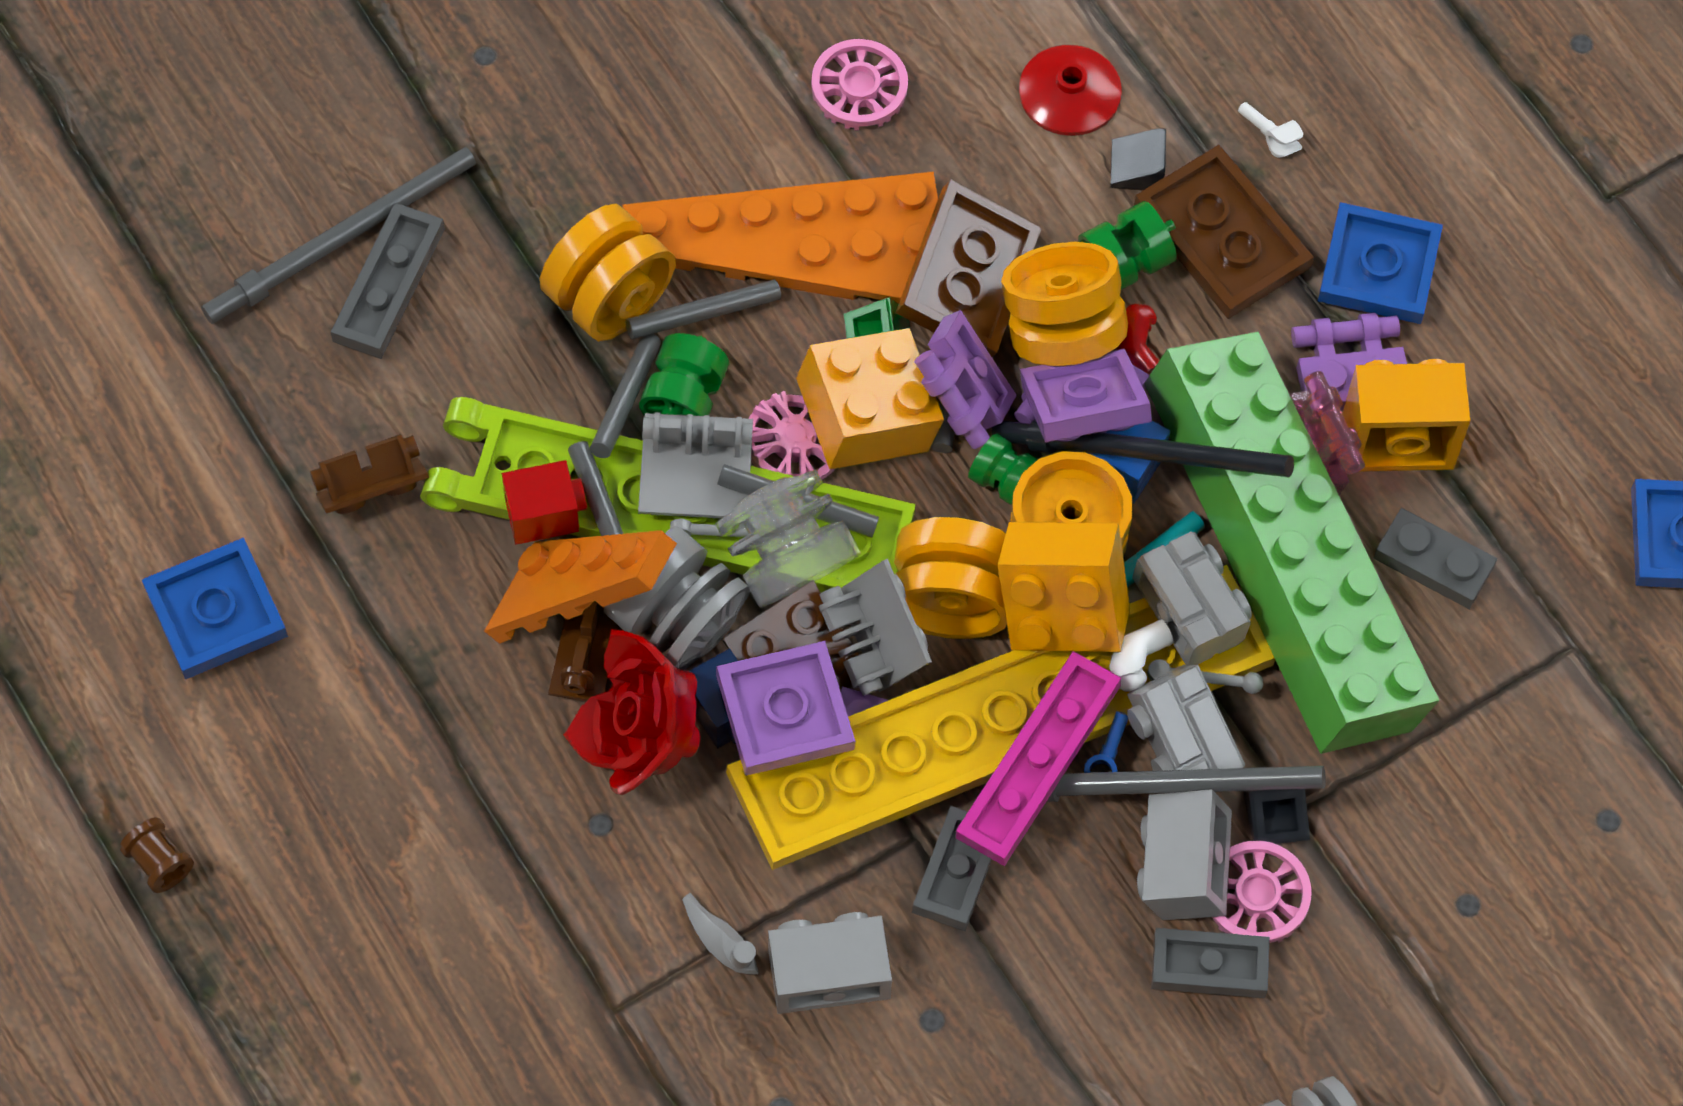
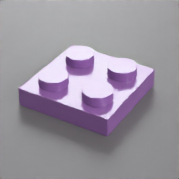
M1125 349L1111 351L1100 358L1077 365H1038L1020 369L1023 391L1045 442L1055 440L1072 441L1081 435L1107 430L1123 431L1130 429L1134 425L1152 422L1149 399Z
M825 641L717 666L716 677L745 776L854 750L856 741Z

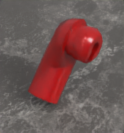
M1130 304L1126 307L1128 321L1127 337L1116 350L1125 349L1132 365L1150 375L1160 361L1146 345L1148 333L1152 329L1151 325L1157 322L1156 313L1149 305Z

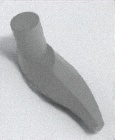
M691 893L687 894L682 900L688 917L709 952L723 965L735 972L758 974L754 958L756 955L754 945L749 941H744L727 922L709 913Z

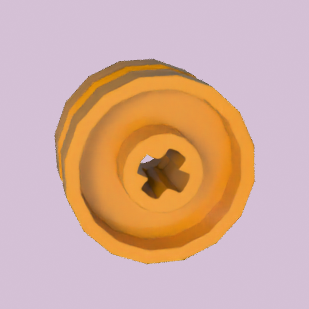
M604 205L587 214L571 227L556 244L542 269L539 278L540 289L563 310H572L573 320L598 342L611 340L627 331L626 319L646 314L659 300L669 285L676 268L675 255L651 234L643 235L642 225L620 205Z
M1084 242L1054 243L1028 251L1015 258L1004 269L1001 281L1005 305L1011 313L1009 328L1012 345L1019 357L1034 364L1048 366L1077 365L1100 358L1111 352L1127 337L1128 321L1125 302L1120 296L1122 283L1119 264L1111 250L1097 244Z
M1061 451L1038 459L1022 473L1013 492L1010 522L1119 523L1122 552L1124 555L1132 520V495L1123 476L1107 461L1086 452Z
M933 517L917 520L901 529L897 537L894 559L898 570L896 575L903 583L906 595L905 600L914 621L923 630L924 634L952 639H974L991 636L1005 629L1007 621L997 564L1006 533L983 522L958 517Z

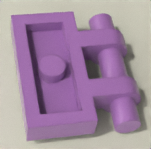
M959 310L943 317L927 344L931 350L919 355L914 362L924 376L921 383L931 397L937 396L950 416L947 421L956 435H963L971 448L976 449L984 445L990 438L986 429L1002 423L1016 397V393L962 311Z
M1376 313L1359 314L1358 320L1331 323L1329 318L1312 319L1311 325L1292 327L1293 347L1313 346L1315 357L1299 358L1296 368L1306 415L1343 411L1356 365H1365L1374 360H1388L1394 364H1407L1403 347L1382 349L1380 338L1398 337L1400 335V324L1397 316L1378 317ZM1360 341L1362 351L1335 354L1333 344Z

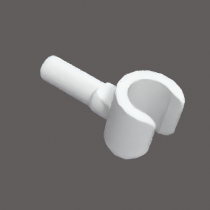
M1247 102L1241 104L1238 112L1259 128L1261 133L1266 136L1267 145L1273 156L1281 158L1302 149V145L1297 140L1303 137V132L1296 121L1291 120L1276 126Z

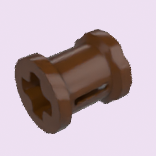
M157 817L147 819L134 827L120 843L121 853L126 858H134L149 877L147 884L153 893H162L173 888L189 874L194 865L191 856L185 852L180 853L165 834V824Z

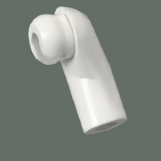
M1158 620L1125 635L1121 652H1113L1109 669L1110 672L1121 677L1120 689L1122 691L1128 692L1142 687L1147 680L1146 673L1142 669L1147 655L1173 644L1172 634L1164 620Z

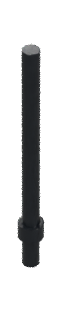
M1036 419L1030 424L1002 421V423L992 427V435L997 433L1011 443L1028 445L1031 451L1053 454L1057 449L1287 478L1292 475L1294 470V459L1291 455L1102 432L1081 435L1072 441L1055 440L1045 442Z

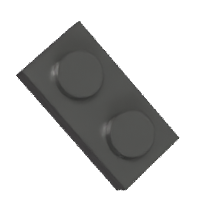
M1401 508L1378 545L1373 559L1470 610L1493 571L1498 558Z
M950 806L914 900L912 913L966 931L992 859L956 839V830L968 812Z
M1156 928L1153 943L1151 989L1265 998L1268 991L1270 937Z

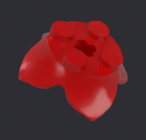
M611 629L604 654V669L608 674L607 677L613 683L612 687L606 692L590 697L580 707L563 736L586 762L596 767L615 770L609 779L610 788L615 794L624 795L634 790L647 778L653 775L665 774L676 766L682 757L689 758L696 753L700 743V733L695 726L697 679L693 672L676 668L643 636L628 631Z

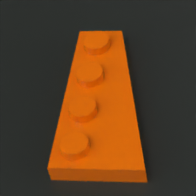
M662 530L534 542L521 555L518 561L519 570L484 632L500 644L513 638L514 629L523 627L531 633L545 628L548 617L560 613L568 620L582 615L583 611L594 601L604 607L650 591L677 543Z

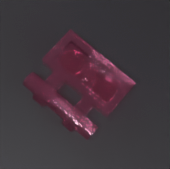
M1317 371L1304 378L1303 381L1307 391L1290 393L1289 395L1338 495H1340L1350 482L1347 474H1354L1365 467L1359 452L1362 443L1356 430L1347 426L1340 410L1343 402L1336 387L1329 386L1324 373Z

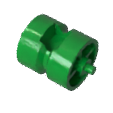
M1142 201L1118 214L1116 225L1104 221L1078 236V242L1097 244L1111 250L1118 260L1122 283L1121 290L1138 281V272L1142 271L1147 275H1151L1177 260L1176 249L1169 233L1176 229L1174 222L1171 219L1163 222L1154 207L1147 201Z
M674 333L666 336L655 363L660 372L653 373L646 384L639 402L641 412L644 416L645 413L655 414V412L668 415H710L713 403L709 396L716 394L723 382L729 366L728 356L722 349L702 336L685 333Z

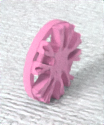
M866 39L842 41L824 51L816 61L811 80L813 99L824 112V117L826 119L830 118L834 124L840 122L845 124L846 129L852 127L854 130H859V127L875 124H878V127L883 126L884 122L888 123L895 113L898 114L900 108L903 107L908 89L907 71L898 55L881 43ZM855 51L857 61L850 63L847 52ZM868 52L883 57L877 66L865 62ZM834 58L843 69L841 72H834L825 66ZM893 68L895 69L896 72L890 73L880 78L881 74ZM820 81H821V82H827V83H837V84H820ZM885 86H899L896 96L884 92L882 88ZM840 96L841 100L832 105L826 97ZM877 98L887 107L883 108L875 101V99ZM847 103L853 105L850 113L843 112ZM862 107H867L873 113L859 115L858 111Z
M782 391L779 395L777 393L772 394L771 399L767 401L762 400L758 406H755L749 419H753L751 463L754 467L819 482L829 476L835 469L829 470L814 426L812 422L807 420L809 413L803 396L786 395V391ZM788 407L803 408V411L800 414H793ZM777 409L783 419L780 420L773 410ZM762 419L771 424L773 429H763L755 426ZM772 440V442L755 446L754 442H764ZM776 453L783 461L778 469H776L764 459L770 454ZM811 455H815L826 464L814 471L808 458ZM791 462H799L800 474L791 473Z
M1247 841L1230 847L1229 861L1238 869L1241 876L1239 879H1230L1228 877V889H1235V894L1227 893V903L1235 904L1238 911L1228 919L1225 916L1212 917L1219 926L1221 932L1270 937L1269 943L1283 941L1284 938L1292 935L1302 924L1309 910L1312 894L1311 883L1306 869L1295 855L1274 843ZM1252 853L1255 864L1254 869H1247L1244 854ZM1265 854L1273 855L1284 861L1277 872L1272 873L1263 869L1262 864ZM1293 872L1296 874L1298 879L1282 886L1280 885L1279 880ZM1302 893L1299 908L1285 904L1281 899V896L1284 894ZM1276 908L1290 919L1287 924L1273 912ZM1243 913L1252 917L1246 930L1237 926ZM1260 918L1267 919L1271 922L1273 931L1257 932V920Z

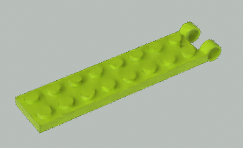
M453 398L450 402L443 428L450 435L464 441L478 442L486 438L474 477L443 467L429 469V478L425 479L420 497L424 503L441 511L457 512L465 509L509 520L501 473L566 460L570 478L576 479L578 476L568 453V448L580 441L588 442L590 447L598 430L484 404L472 398ZM619 435L608 458H599L593 454L624 534L660 530L666 533L670 529L671 521L675 519H686L692 522V524L766 527L769 523H779L784 528L785 535L782 541L777 544L768 543L765 538L691 535V537L708 551L703 563L704 566L713 568L722 563L730 572L798 588L814 580L821 593L836 586L842 588L885 559H888L894 574H896L898 570L894 559L897 537L903 527L913 522L916 504L754 466L750 467V473L878 516L879 519L873 537L749 496L748 520L638 514L643 441ZM499 461H506L511 464L506 470L496 468V464ZM586 499L587 510L578 512L579 532L572 533V535L580 537L601 536Z

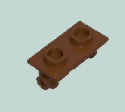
M401 434L365 446L371 465L361 468L355 450L318 462L319 468L310 471V475L318 492L316 493L317 499L325 513L335 511L338 514H345L356 511L366 504L367 499L384 493L390 496L407 493L417 486L418 481L429 478L428 472L417 457L420 456L414 436L403 438Z
M596 601L586 608L582 615L568 620L564 619L548 692L550 696L587 701L592 696L606 692L608 674L604 669V654L611 629L619 630L620 626L603 612L604 607Z

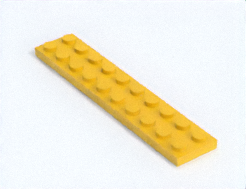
M1223 566L1224 571L1221 575L1231 591L1239 589L1228 566ZM1145 598L1130 603V612L1124 636L1158 621ZM1253 613L1251 619H1249L1251 623L1245 639L1239 645L1220 654L1216 653L1212 658L1198 664L1201 671L1245 676L1250 672L1257 673L1273 666L1275 662L1274 655ZM1173 644L1147 655L1145 665L1142 667L1147 676L1145 684L1150 682L1147 672L1152 661L1164 660L1169 664L1170 668L1186 665ZM1013 650L848 716L856 741L855 748L852 751L745 776L741 760L727 765L726 774L771 869L775 870L987 783L1073 651ZM1074 651L1110 671L1109 665L1113 652ZM1207 683L1210 691L1225 686ZM1119 688L1085 742L1107 734L1116 711L1127 714V710L1133 707L1127 696L1131 691L1126 692Z

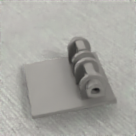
M657 412L655 414L645 413L643 418V449L638 514L748 520L749 495L719 486L717 482L724 464L750 473L753 419L709 417V415L693 416V414L668 415Z
M888 559L881 561L842 588L836 586L819 594L823 602L819 609L830 632L851 625V628L832 636L833 642H839L855 636L858 643L838 653L840 658L862 651L863 654L850 658L843 663L853 688L859 687L863 696L878 690L879 692L883 691L932 662L927 651L928 643L926 636L914 621L905 600L906 595L903 583L894 574Z

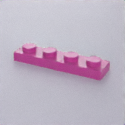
M1073 651L958 826L956 839L1005 866L1121 687V677Z

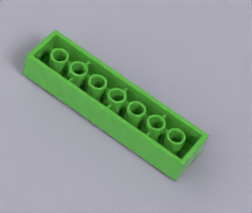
M1259 332L1167 349L1144 384L1165 428L1170 430L1169 437L1171 441L1291 455L1294 459V470L1289 478L1199 466H1183L1320 754L1412 732L1439 702V698Z

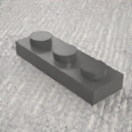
M394 203L331 330L334 343L382 359L445 230L442 218Z

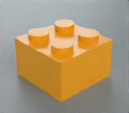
M910 328L810 345L796 380L829 470L929 451L944 418L936 396L931 397L921 383L924 376L914 362L920 354Z
M1428 359L1418 364H1394L1388 360H1374L1365 365H1356L1342 412L1347 472L1454 470L1471 421L1465 364L1448 363L1442 359Z
M1009 522L997 565L1011 650L1121 652L1130 612V603L1119 523Z

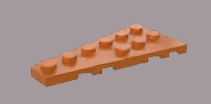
M933 171L622 204V206L642 225L643 235L651 234L675 255L676 269L691 271L695 267L725 272L726 278L745 281L746 276L766 280L775 279L779 287L850 300H854L858 296L879 300L890 297L899 304L938 201Z

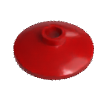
M1059 45L1038 53L1025 66L1019 82L1020 102L1029 118L1047 131L1066 136L1088 134L1106 125L1117 112L1122 94L1120 77L1111 62L1100 53L1078 45ZM1070 78L1078 80L1079 82L1076 84H1068L1064 81V79Z

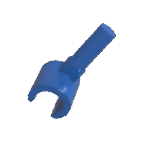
M1116 711L1105 743L1102 744L1098 755L1088 759L1085 764L1084 773H1091L1093 767L1098 764H1105L1110 767L1112 772H1118L1114 760L1128 721L1127 714Z

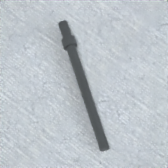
M467 147L462 148L259 272L253 269L234 280V287L202 305L201 310L211 324H214L245 304L249 307L256 305L269 297L268 290L386 220L394 203L409 206L475 166L474 156Z
M1324 766L1065 773L1046 802H1058L1060 796L1176 793L1211 789L1214 792L1324 789L1326 774Z

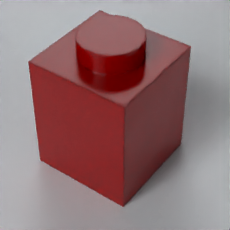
M566 460L501 473L504 499L515 545L579 532L578 512L587 510V503L581 478H570Z

